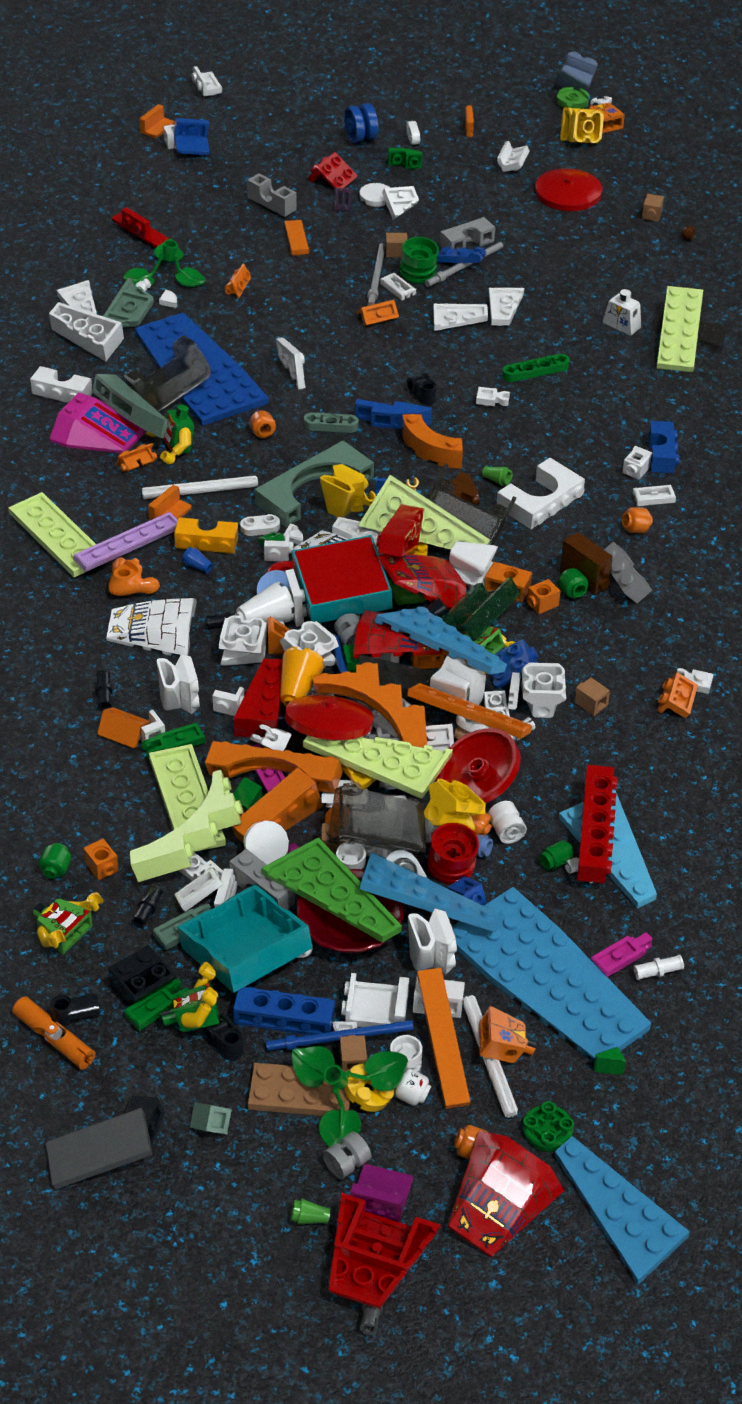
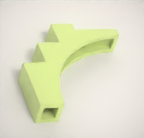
M221 770L213 772L212 784L208 795L189 819L164 837L130 851L131 866L138 882L191 867V857L194 856L193 852L216 845L215 835H219L218 830L241 824L240 814L243 813L240 800H235L233 793L230 792L232 788L229 778H224Z

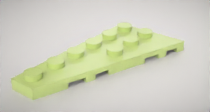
M389 475L358 525L382 532L399 506L403 504L425 508L419 542L451 550L457 541L487 545L491 541L392 475Z
M308 735L303 741V747L325 757L331 756L339 759L340 763L421 799L429 790L428 785L435 781L453 752V749L445 748L444 751L434 750L433 746L424 745V748L412 746L410 742L375 737V740L363 738V736L350 740H328Z

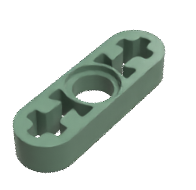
M308 413L304 416V427L310 431L353 433L359 428V419L354 415Z

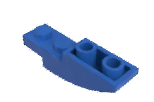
M357 399L355 402V416L358 419L371 421V426L402 429L403 414H422L425 424L427 426L431 425V407L395 401L394 405Z

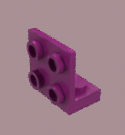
M364 1164L358 1183H353L350 1195L366 1200V1212L400 1222L412 1186L413 1176Z

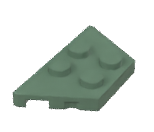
M128 278L103 317L121 322L122 328L139 326L153 305L154 298L149 293L144 292V289L140 286L136 287L133 281Z

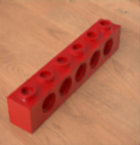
M587 764L577 881L605 883L606 874L611 875L612 861H609L608 857H612L613 843H609V840H613L614 826H610V823H614L615 810L611 809V806H615L617 794L612 793V790L617 789L618 777L613 776L614 767Z

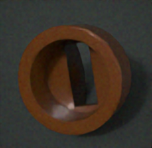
M684 227L682 229V236L687 240H693L695 227Z

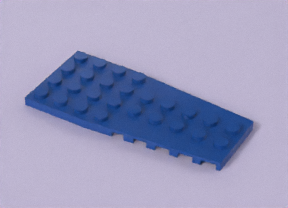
M184 313L169 316L135 328L136 336L139 335L142 345L147 347L148 354L153 356L154 363L161 368L162 375L167 377V382L176 396L189 408V411L202 426L269 404V397L247 372Z

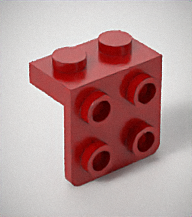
M334 152L329 157L325 156L319 165L316 164L310 170L312 173L308 179L313 183L322 175L336 191L340 192L356 179L357 174Z

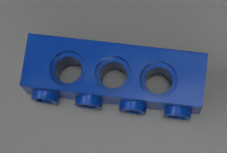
M243 987L238 990L233 1008L234 1024L304 1035L331 1032L335 1017V1000L304 996L302 994L283 993L276 990L269 991L254 987Z

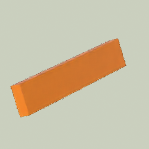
M418 683L408 689L407 696L488 727L500 729L520 739L531 733V724L424 684Z
M442 968L417 971V978L445 1109L470 1106V1097Z

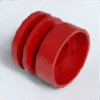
M446 823L439 826L433 832L427 859L428 871L432 877L439 882L451 885L464 876L468 878L472 876L479 849V840L475 832L466 825L459 823Z

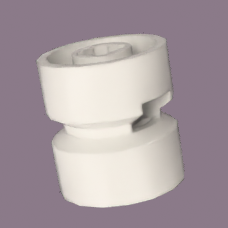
M502 801L490 808L488 813L491 815V823L501 842L505 844L514 843L525 835L527 827L522 818L519 817L513 802Z
M346 842L337 848L336 856L348 869H366V851L362 845L356 842Z
M402 1035L395 1038L390 1045V1051L404 1054L407 1057L408 1062L405 1071L413 1069L421 1073V1042L411 1035Z

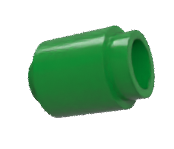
M560 840L545 848L539 855V861L544 869L555 870L566 864L567 860L573 858V847L570 843Z

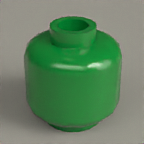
M570 568L561 574L558 586L567 597L578 598L586 593L588 580L578 569Z
M53 843L43 849L38 867L48 878L62 877L67 873L72 855L65 845Z

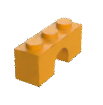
M179 517L174 533L175 548L188 549L192 547L200 551L235 554L238 541V523L218 521L216 528L205 531L199 528L198 519Z

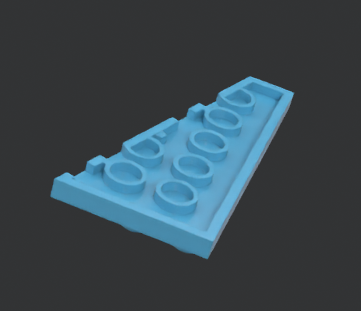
M425 607L376 614V623L380 625L387 623L392 626L391 630L397 633L400 631L409 633L411 639L437 651L442 648L448 651V656L454 659H466L468 665L489 675L505 672L507 664L501 661L497 655L491 654L485 650L484 646L476 644L469 636L461 634L455 627L446 624L442 618L433 615Z

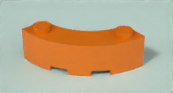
M403 414V439L406 445L415 451V455L425 461L430 459L438 462V466L462 469V438H451L434 432L425 424L422 414Z

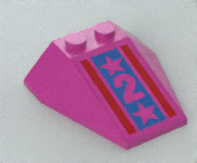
M78 392L58 413L50 436V442L67 448L122 453L129 451L145 433V430L118 414L104 401Z

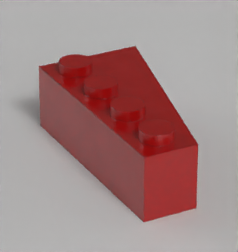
M401 504L381 532V535L379 534L377 537L376 546L379 547L378 553L403 557L417 549L425 508Z
M263 659L234 716V736L251 737L252 734H256L260 737H265L266 731L259 727L261 724L279 729L282 706L280 693L283 659Z

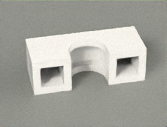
M40 366L30 379L31 390L34 395L67 403L78 392L88 396L92 395L91 378L73 375L68 381H58L57 370Z

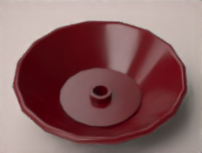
M349 869L362 882L365 870ZM372 893L401 924L404 919L403 903ZM301 896L297 901V917L309 926L311 939L322 947L337 952H364L380 947L388 941L386 940L382 943Z

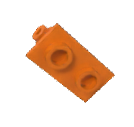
M242 264L240 269L234 271L230 279L231 282L224 288L226 294L236 293L238 298L241 296L251 279L250 272L245 264Z
M153 443L143 444L135 450L122 452L118 456L116 467L120 466L122 472H129L139 468L137 461H140L142 466L155 462L157 454L151 451Z

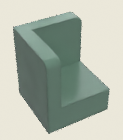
M194 1102L190 1127L227 1134L232 1109Z

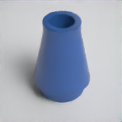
M189 547L183 554L182 561L185 562L186 566L205 573H209L213 567V563L197 548Z

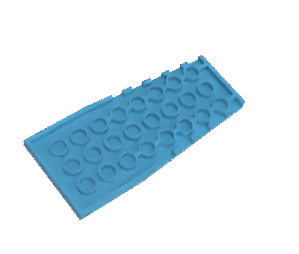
M514 887L484 905L500 914L495 932L461 921L452 926L456 937L457 951L510 998L516 997L521 1001L522 1007L529 1013L533 1011L540 1016V1021L544 1025L548 1026L550 1024L559 1031L558 1036L563 1040L568 1038L577 1046L576 1050L582 1055L587 1053L595 1060L597 1053L614 1047H618L621 1051L650 1030L651 1022L554 922Z

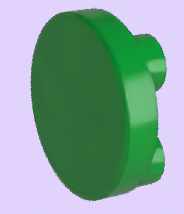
M545 1101L542 1105L531 1109L524 1117L523 1135L532 1147L540 1151L554 1152L573 1136L574 1121L566 1111L557 1107L553 1102Z

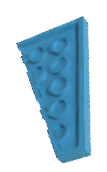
M371 852L359 889L433 912L434 909L446 912L449 918L493 932L496 931L499 913Z
M573 1136L555 1151V1158L568 1179L575 1184L579 1191V1196L587 1203L591 1209L590 1213L602 1232L620 1254V1260L624 1266H627L631 1271L637 1286L689 1237L690 1231Z

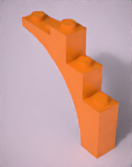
M366 662L356 665V673H322L313 676L315 694H335L363 702L378 711L391 724L398 734L400 741L410 742L412 746L424 748V745H427L424 706L410 705L403 707L401 684L390 683L380 686L378 663Z

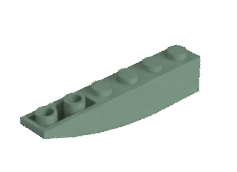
M96 374L93 393L127 420L160 438H164L165 431L168 428V420L117 375Z

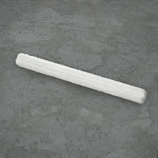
M247 476L173 485L179 487L180 495L257 487L258 478L257 476ZM172 485L142 488L143 499L157 498Z
M473 995L465 996L463 998V1006L479 1046V1021L483 1016L476 997ZM483 1057L504 1116L506 1118L515 1117L518 1109L500 1061Z

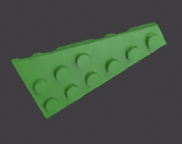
M319 837L261 868L262 875L382 943L402 932V925L372 893L359 889L361 882Z

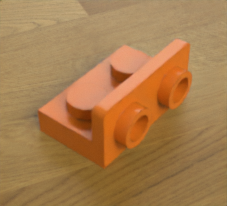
M678 672L671 678L668 677L662 685L664 690L658 699V703H660L658 712L662 714L669 708L686 718L691 712L698 684Z

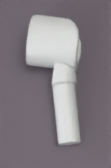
M579 858L567 860V865H565L566 871L569 874L578 872Z

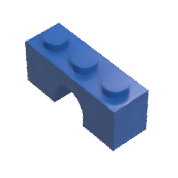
M650 421L649 448H652L651 472L674 473L675 465H679V454H676L678 453V442H675L677 441V430H674L673 422Z

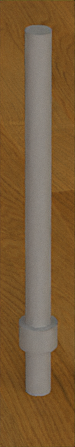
M498 242L485 249V257L502 249L503 244ZM458 263L445 271H439L432 278L426 280L425 285L430 287L435 283L439 284L445 281L447 277L473 263Z
M380 243L378 247L371 288L367 294V306L374 305L378 298L377 289L386 247L384 243Z

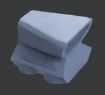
M568 52L556 85L563 88L574 87V90L578 91L581 88L587 92L598 63L592 58H583L577 52Z

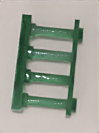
M508 577L496 590L487 591L483 583H477L449 610V613L442 617L443 622L455 627L460 633L468 632L472 641H476L515 601L520 592L512 577Z

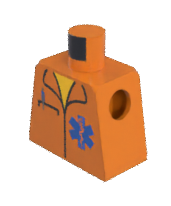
M592 103L589 109L601 110L604 114L602 133L623 129L625 114L611 103L599 105L598 103Z
M490 1006L479 1021L480 1056L514 1063L523 1052L529 1055L534 1053L537 1043L526 1038L525 1024Z

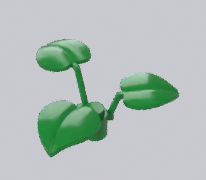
M171 238L165 240L164 243L157 246L154 250V256L158 261L151 273L142 268H133L123 276L125 281L128 278L131 279L134 285L140 280L148 279L152 286L155 282L152 277L161 260L175 262L177 272H179L175 275V279L179 284L186 287H194L206 283L204 276L197 270L189 267L180 269L178 261L183 258V252L178 247L177 242Z
M313 1046L292 1050L293 1067L298 1079L310 1088L320 1087L325 1080L333 1089L337 1098L340 1111L330 1110L326 1112L319 1123L320 1135L329 1147L335 1143L339 1144V1141L351 1132L360 1133L361 1120L358 1113L353 1110L345 1111V1106L339 1093L348 1084V1078L351 1077L364 1081L371 1079V1084L376 1090L382 1092L391 1091L403 1079L408 1062L404 1054L385 1051L372 1055L365 1062L364 1068L368 1075L364 1076L351 1073L349 1070L344 1072L340 1066L335 1065L333 1054L327 1048Z

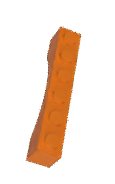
M213 741L205 761L209 775L212 776L213 772L221 770L225 778H232L241 773L258 769H273L291 773L298 767L316 782L318 791L335 794L343 772L340 760L331 756L322 757L310 753L301 754L289 750L280 751L268 747H252L247 744L237 745L226 741Z

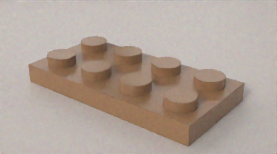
M254 1063L248 1110L323 1116L330 1110L340 1111L333 1089L325 1080L320 1087L310 1088L298 1079L293 1066ZM342 1089L339 1093L345 1106V1111H348L350 1100L346 1096L344 1089Z

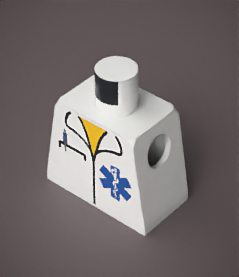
M623 289L608 302L603 323L630 336L641 328L640 303L631 298V291Z

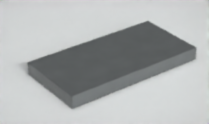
M142 1108L46 1142L52 1185L55 1189L153 1155L145 1113Z

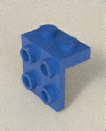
M176 118L174 140L177 152L183 155H209L210 149L207 140L209 121Z
M521 639L497 652L495 655L506 663L507 666L505 672L491 674L494 686L501 688L511 682L512 672L520 673L522 677V668L526 664L538 663L537 658L539 656L535 648H530L524 639Z

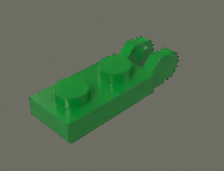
M193 723L157 734L155 737L144 740L141 746L144 751H148L146 756L149 759V753L190 744L197 746L206 743V740L198 723Z
M178 978L174 979L125 1009L124 1016L140 1031L160 1018L161 1012L174 1008L173 997L190 989L186 987L178 991L182 986V982Z

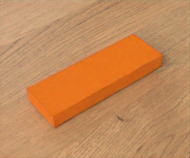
M302 220L285 221V230L292 256L309 254Z

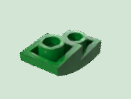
M388 148V166L405 165L406 169L422 168L423 154L421 151L413 149Z

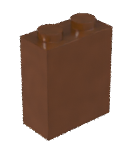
M576 532L563 540L560 571L564 572L570 568L578 569L588 580L587 590L596 595L609 587L613 556L579 532Z

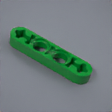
M556 354L509 364L503 367L502 378L507 382H515L562 372L569 368L570 358L565 354Z

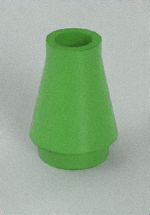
M485 466L482 476L504 486L511 482L512 471L508 467Z
M302 1198L300 1201L294 1200L291 1221L297 1222V1225L328 1224L330 1208L317 1205Z

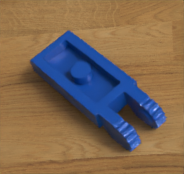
M444 247L438 253L437 262L479 263L486 256V250L480 247H476L474 250Z

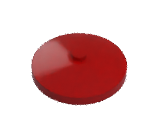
M569 168L555 169L542 174L537 179L535 194L548 207L562 211H581L593 207L600 201L602 185L595 176L585 171Z
M309 695L296 698L287 704L285 720L293 729L312 737L328 740H350L365 736L372 730L374 719L372 712L364 705L350 699L330 695Z
M484 728L470 732L450 746L449 749H453L452 756L436 778V781L438 779L446 780L449 783H452L453 780L459 781L467 785L485 803H488L501 795L515 779L521 762L519 747L508 733L500 729Z

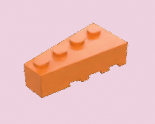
M297 767L240 816L241 824L231 826L235 836L243 843L248 828L254 823L261 821H273L281 825L286 831L322 808L323 803L316 782Z

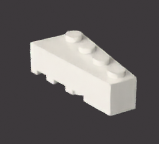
M60 302L49 313L53 331L105 362L124 339L122 323Z

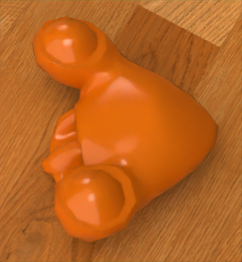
M120 557L112 563V572L108 583L109 592L112 595L152 594L160 588L159 581L156 578H141L142 566L137 558L125 560Z

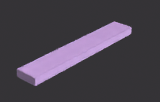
M168 512L74 554L73 560L87 572L175 532L178 519Z

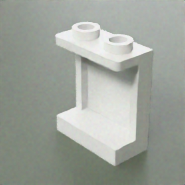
M351 973L350 982L346 981L344 996H348V999L342 1002L341 1015H346V1022H357V1027L405 1021L409 978L400 977L399 985L396 986L356 981V973Z

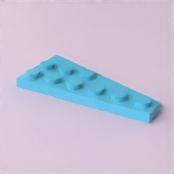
M616 794V804L611 806V809L615 810L614 823H610V826H614L613 840H609V843H613L612 857H608V860L612 861L611 875H607L634 906L639 908L656 900L657 893ZM583 802L559 813V820L579 842L581 839Z

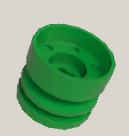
M425 237L407 239L402 245L401 276L409 282L420 284L432 278L437 268L438 245Z

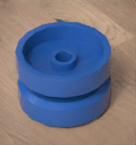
M371 103L360 104L359 107L354 105L345 108L344 123L347 135L352 143L362 142L364 139L373 140L377 138L378 119Z

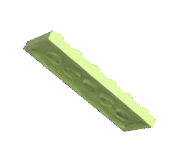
M667 286L657 361L658 369L693 372L703 296L702 289Z
M43 492L8 507L9 514L73 577L85 573L73 560L74 554L96 544Z
M192 744L149 753V760L173 830L194 814L209 793ZM222 829L218 830L219 835H215L216 845L194 852L225 846L226 839Z

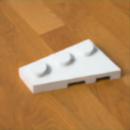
M434 304L433 307L434 331L488 321L487 304Z

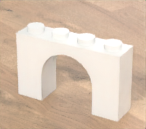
M548 458L537 466L536 482L551 490L552 494L532 496L513 484H509L497 492L496 507L528 528L533 529L550 516L555 515L562 508L568 506L575 499L580 498L584 493L585 479L552 458Z

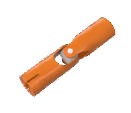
M24 996L15 1003L12 1013L33 1031L43 1036L47 1042L77 1067L85 1069L93 1062L96 1055L95 1051L61 1024L52 1021L50 1015L31 999Z

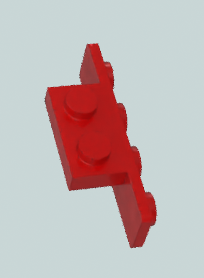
M127 207L122 209L121 213L112 217L113 222L155 248L169 239L151 228L149 220Z

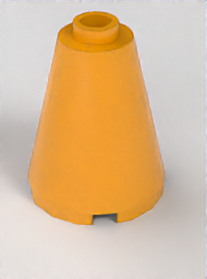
M290 647L284 652L280 700L284 706H287L290 701L296 698L307 696L314 685L313 676L320 675L325 667V664L323 665L324 659L317 652L309 648H304V651L297 650L298 647Z

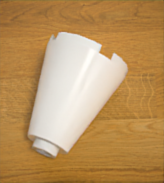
M276 582L236 609L235 615L242 617L243 620L261 618L267 624L268 617L271 616L277 621H284L286 623L292 621L295 617V613L292 614L291 608H294V602L287 587H281V582Z

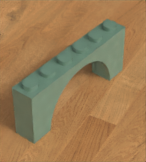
M341 441L256 488L255 505L267 514L277 516L280 519V524L288 527L290 523L293 524L301 519V504L293 496L297 488L308 481L320 478L322 475L332 476L333 465L343 464L365 475L364 477L369 481L374 478V462L345 441Z

